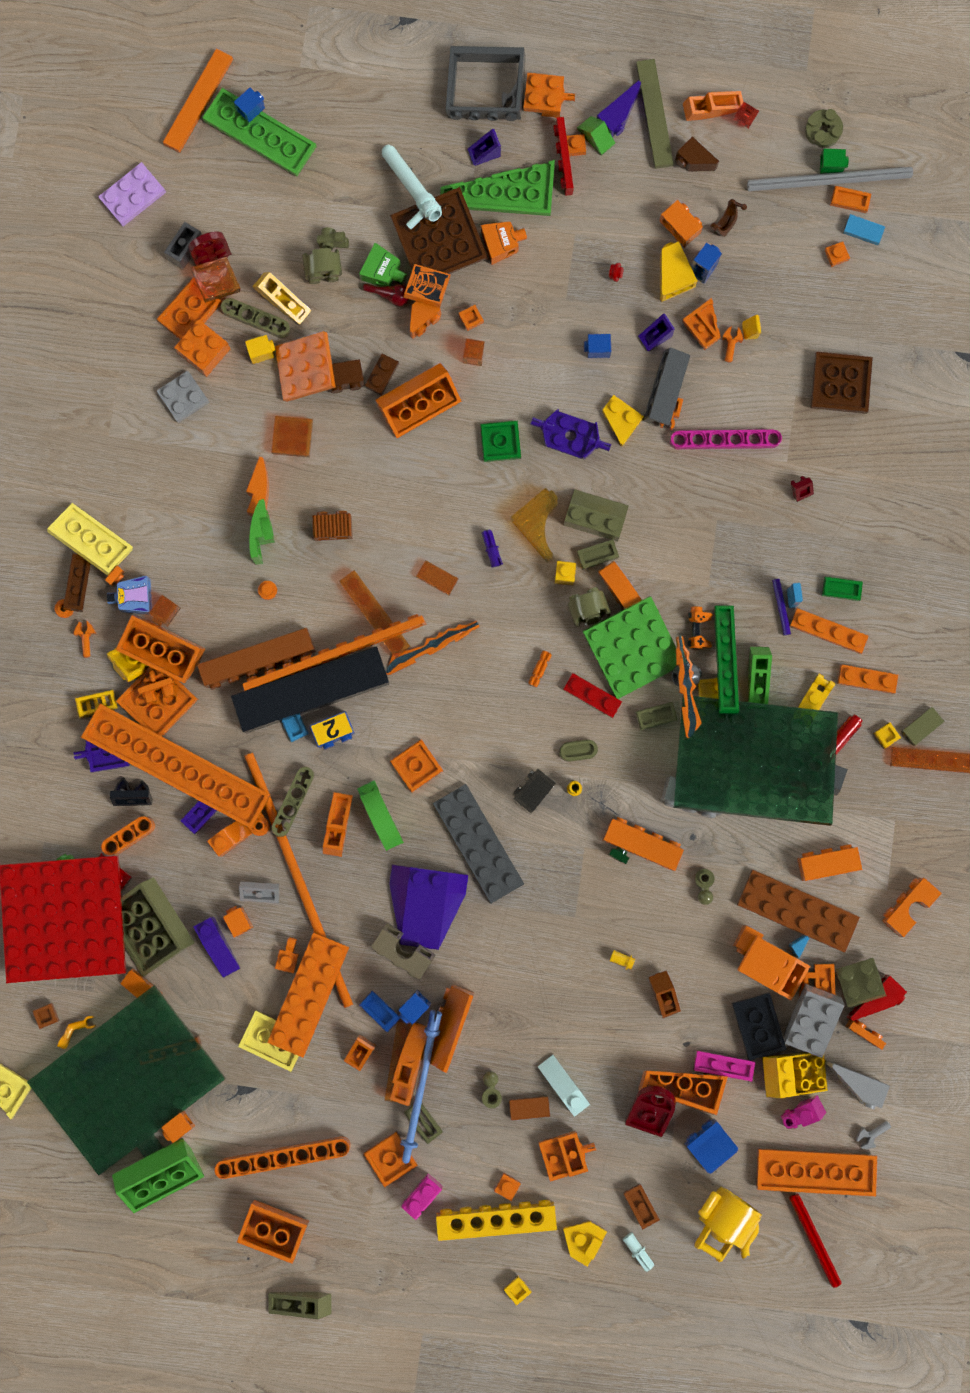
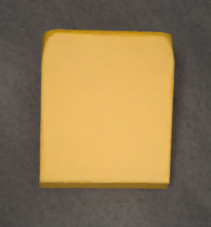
M754 315L743 321L744 339H758L761 334L759 316Z

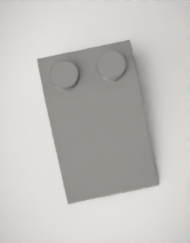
M825 1061L828 1068L847 1089L860 1099L859 1103L874 1110L875 1107L882 1109L890 1087L889 1085L831 1061Z

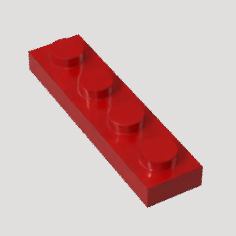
M557 117L556 125H553V133L558 138V142L555 143L556 154H560L558 169L563 174V178H560L561 190L565 189V196L573 195L574 186L564 117Z

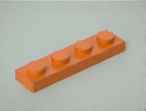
M798 608L795 610L790 623L791 628L858 654H862L868 639V635Z

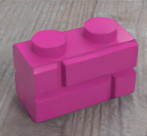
M427 1173L403 1201L401 1207L412 1218L417 1220L422 1211L441 1192L443 1186Z

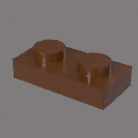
M382 353L365 384V388L382 396L399 365V361Z

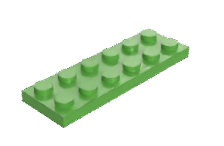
M222 88L202 117L203 121L297 177L316 149V143L262 111L248 123L235 108L234 101L238 97Z

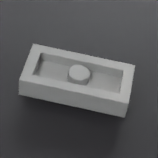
M240 882V901L279 903V884Z

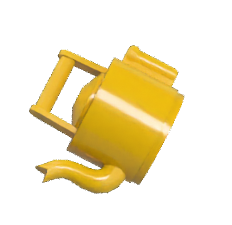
M720 1186L716 1192H711L702 1208L698 1211L699 1219L705 1226L697 1238L694 1247L716 1258V1261L722 1262L732 1246L735 1245L740 1248L741 1258L744 1259L750 1256L749 1248L759 1233V1221L762 1214L737 1195ZM709 1233L717 1241L725 1243L720 1251L705 1243Z

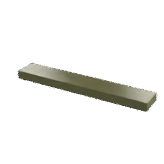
M655 59L637 61L636 67L638 78L641 82L640 89L655 169L671 167L674 163Z

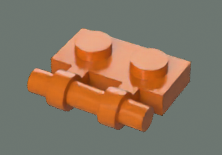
M813 964L814 972L806 973L801 982L799 996L804 985H809L808 978H814V987L836 995L834 964Z

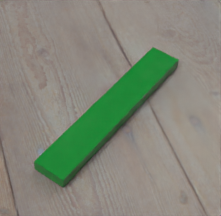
M715 605L714 620L719 713H739L734 606Z

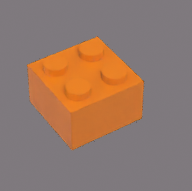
M199 319L174 347L178 355L206 377L230 350L228 342Z

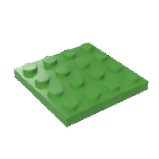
M651 596L582 631L617 699L671 672L676 667L677 648Z

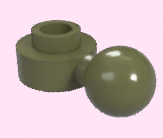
M701 869L694 878L695 884L701 888L698 900L703 905H709L713 901V894L709 891V888L713 885L715 878L710 870ZM703 875L708 877L707 882L702 881L701 877Z
M493 1071L486 1072L483 1076V1082L487 1086V1090L482 1095V1102L488 1108L498 1107L502 1100L500 1092L495 1089L499 1080L498 1075ZM493 1094L495 1101H488V1096Z

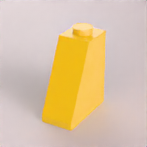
M679 241L674 244L673 242L667 243L663 246L660 253L661 302L695 288L698 282Z

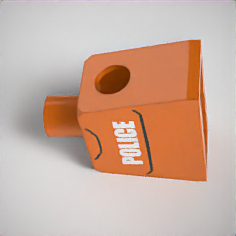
M511 222L481 225V234L491 265L516 254L519 251L518 242L527 239L525 229L522 228L514 231Z

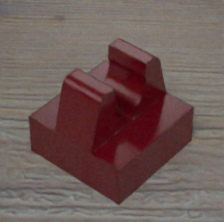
M801 476L800 481L797 483L794 480L791 481L793 497L797 502L814 494L813 481L810 477L805 478Z

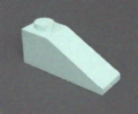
M551 1055L538 1066L574 1117L590 1105L589 1101L554 1055Z

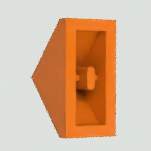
M359 1035L344 1062L361 1071L376 1044Z

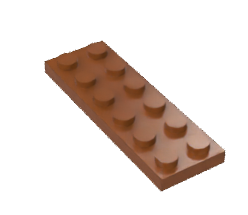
M751 870L737 903V906L843 953L847 950L860 918L755 870Z

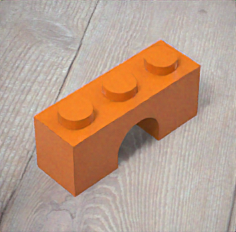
M915 878L908 887L910 889L906 894L903 892L896 899L898 903L893 908L890 907L883 915L885 918L882 922L899 937H905L917 923L909 915L911 904L918 902L924 908H930L942 894L925 878Z

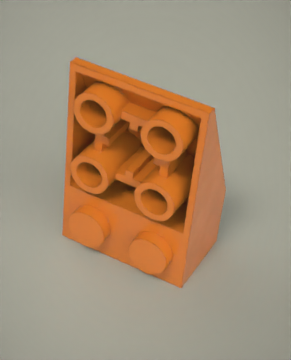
M755 936L737 970L792 1001L810 966L762 938Z

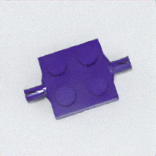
M86 741L85 750L74 752V755H78L74 756L75 760L82 758L88 760L91 773L130 766L126 761Z

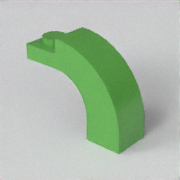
M375 780L357 788L363 805L385 850L387 851L404 843Z

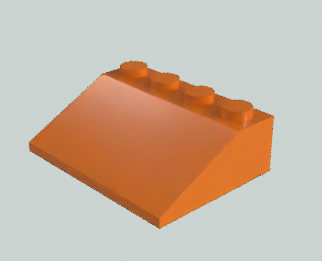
M452 985L451 988H446L443 997L446 1000L445 1006H440L439 1012L442 1013L439 1026L440 1035L434 1040L430 1060L431 1065L447 1073L474 996V992Z

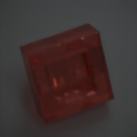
M743 102L733 120L738 122L737 124L743 128L749 129L759 110Z

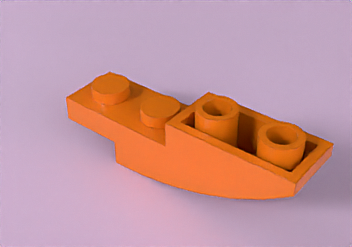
M417 1022L410 1029L392 1081L394 1086L390 1100L406 1106L411 1105L427 1040L426 1033H424L427 1026Z

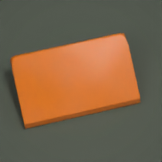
M134 968L127 973L120 983L148 1008H151L163 994Z

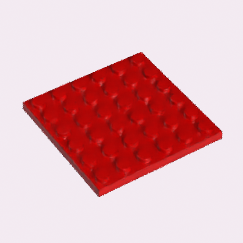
M119 855L0 865L6 983L126 973Z

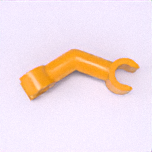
M87 1016L84 1020L68 1024L57 1046L66 1049L74 1030L95 1028L96 1025L89 1026L87 1024V1021L90 1018H94V1016Z

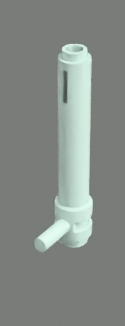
M391 145L384 146L382 148L383 158L416 201V205L420 210L406 225L412 229L423 217L430 221L438 220L442 215L441 206L436 202L432 194L426 191L395 147Z

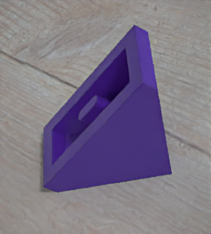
M491 129L468 148L473 165L477 166L501 157V145L495 129Z
M664 313L638 337L647 351H650L672 338L675 328Z

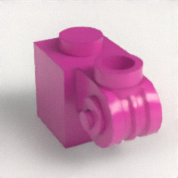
M818 1095L800 1101L794 1110H785L781 1115V1119L786 1129H795L800 1124L805 1127L820 1121L826 1114V1111Z

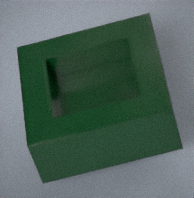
M619 847L616 849L611 848L608 854L623 864H627L630 858L626 856L628 852Z

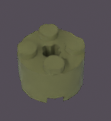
M320 248L312 250L310 255H307V253L302 255L305 278L309 280V284H318L320 280L326 279L328 282L339 281L338 277L342 275V267L338 249L335 252H331V248Z
M598 587L587 590V593L581 596L580 594H575L569 597L568 608L576 627H579L580 623H585V626L603 620V615L609 616L611 614L604 592L599 591Z

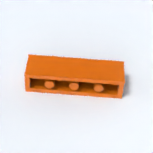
M622 818L611 819L603 841L669 870H676L684 849L680 848L681 844L672 840L669 843L663 841V836L652 832V835L644 832L645 828L634 825L633 828L627 825L628 821Z

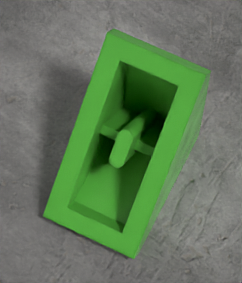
M590 116L577 127V130L585 135V139L601 156L615 145V141L606 123L600 119Z

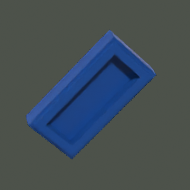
M371 991L359 1005L386 1032H389L400 1019L399 1015L374 991Z

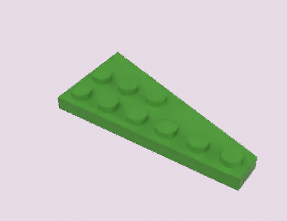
M555 160L541 165L535 164L524 169L518 168L493 174L491 177L476 178L470 182H459L442 186L440 195L460 187L469 210L551 216Z

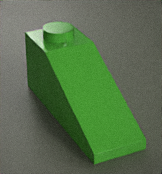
M750 647L748 708L768 709L772 653L769 647Z

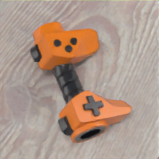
M699 606L691 607V611L688 613L689 621L693 622L692 637L688 640L689 649L692 650L712 647L710 641L700 636V623L710 621L713 614L703 612L702 607Z

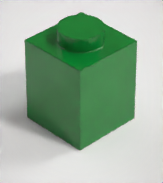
M824 148L820 155V174L843 172L849 163L846 149Z

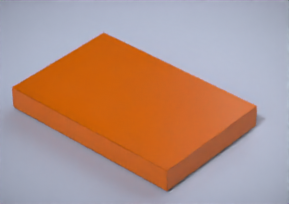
M192 278L161 313L157 321L181 340L198 319L205 323L221 305L222 301L195 278Z

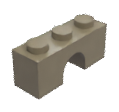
M387 923L371 948L378 955L385 956L391 960L393 965L406 970L411 977L420 980L436 955L422 945H419L411 953L403 951L399 941L404 933Z

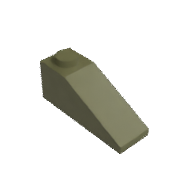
M270 1292L269 1314L321 1319L332 1314L331 1293Z

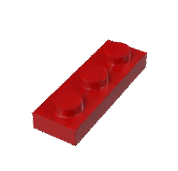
M572 673L563 689L565 692L612 719L622 703L621 700Z

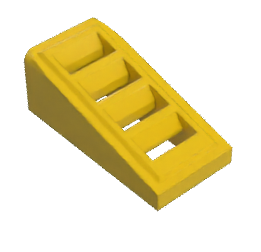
M110 690L75 698L79 719L94 715L99 706L97 700L101 698L102 705L111 710L118 709L114 691ZM106 696L109 697L110 706L106 704ZM92 700L95 706V709L93 710L91 709L90 701ZM84 702L86 703L87 711L83 710L82 703Z

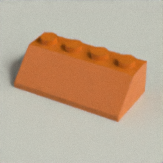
M441 363L375 400L396 438L401 437L462 402L448 371Z
M131 615L116 648L117 651L182 683H186L196 669L206 649L138 615Z

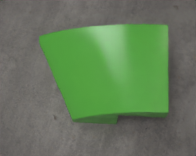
M264 499L258 501L250 526V556L255 565L263 564L260 545L275 543L272 524Z

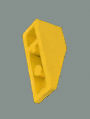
M264 272L252 286L267 301L298 325L311 312L301 300L270 272Z

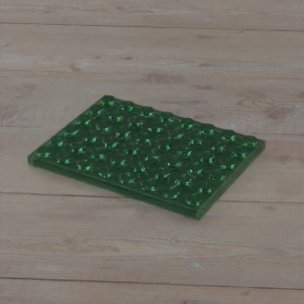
M687 695L688 718L690 721L688 737L690 738H686L681 709L673 808L827 826L833 824L838 712L739 701V713H719L718 699L693 696L702 722L695 731V713L691 697ZM682 696L681 707H685L684 696Z
M153 985L37 1073L27 1083L99 1176L161 1129L167 1122L224 1081L226 1077L201 1044L196 1041L194 1035L159 989Z

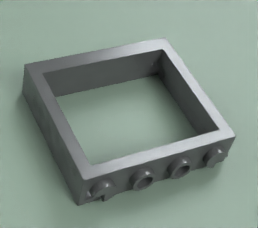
M451 46L446 98L448 118L453 120H460L461 118H469L470 120L488 119L490 121L506 119L507 121L521 120L526 60L524 47ZM458 62L519 63L515 108L454 106Z

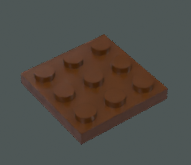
M816 352L811 408L867 414L869 411L873 357Z

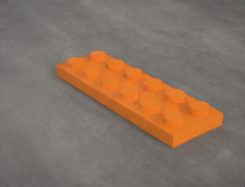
M313 932L267 1043L304 1058L350 947Z
M758 1148L757 1190L876 1197V1155Z

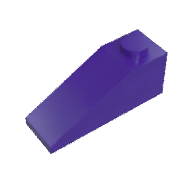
M639 80L597 115V119L606 123L612 137L615 135L619 136L625 129L626 122L640 92L641 82Z
M210 917L193 926L202 945L223 978L241 969L215 917Z

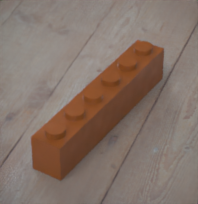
M304 628L197 664L204 686L213 690L221 687V683L227 681L229 684L240 680L239 677L245 675L247 677L255 676L258 674L257 671L275 669V665L294 662V659L298 657L312 656V653L316 651L309 630Z

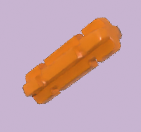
M542 651L541 659L538 660L532 673L533 676L529 679V685L538 687L539 679L542 678L548 665L547 662L550 661L552 656L551 653Z

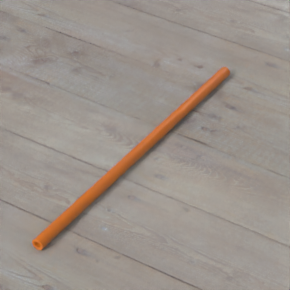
M254 753L245 755L244 757L256 787L270 794ZM270 796L264 807L271 825H273L277 811ZM282 824L275 826L278 833L284 831ZM287 836L277 837L314 933L326 937ZM339 972L335 986L343 1006L346 1008L353 1005L342 974Z

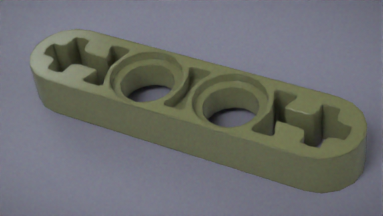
M226 298L221 303V309L227 317L278 338H285L290 334V326L282 318L233 298ZM232 304L235 309L239 310L238 315L237 312L233 309H230L228 311L226 306H230ZM245 310H250L252 316L249 319H244L242 313ZM263 317H267L270 320L266 326L259 324V320ZM273 321H275L274 323L278 327L284 325L286 330H282L280 333L278 328L273 326Z
M302 767L296 773L271 828L272 833L276 837H284L291 828L314 778V773L309 767ZM305 771L309 772L308 776L310 777V779H306L303 785H307L306 788L295 784L296 781L300 783L302 779L300 773ZM294 788H299L302 791V796L298 799L291 795V791ZM287 805L294 808V814L291 816H286L283 813V808ZM279 816L286 820H291L290 823H288L287 821L285 822L283 828L286 829V831H281V833H278L277 828L275 827L276 825H280L282 822V819H279Z

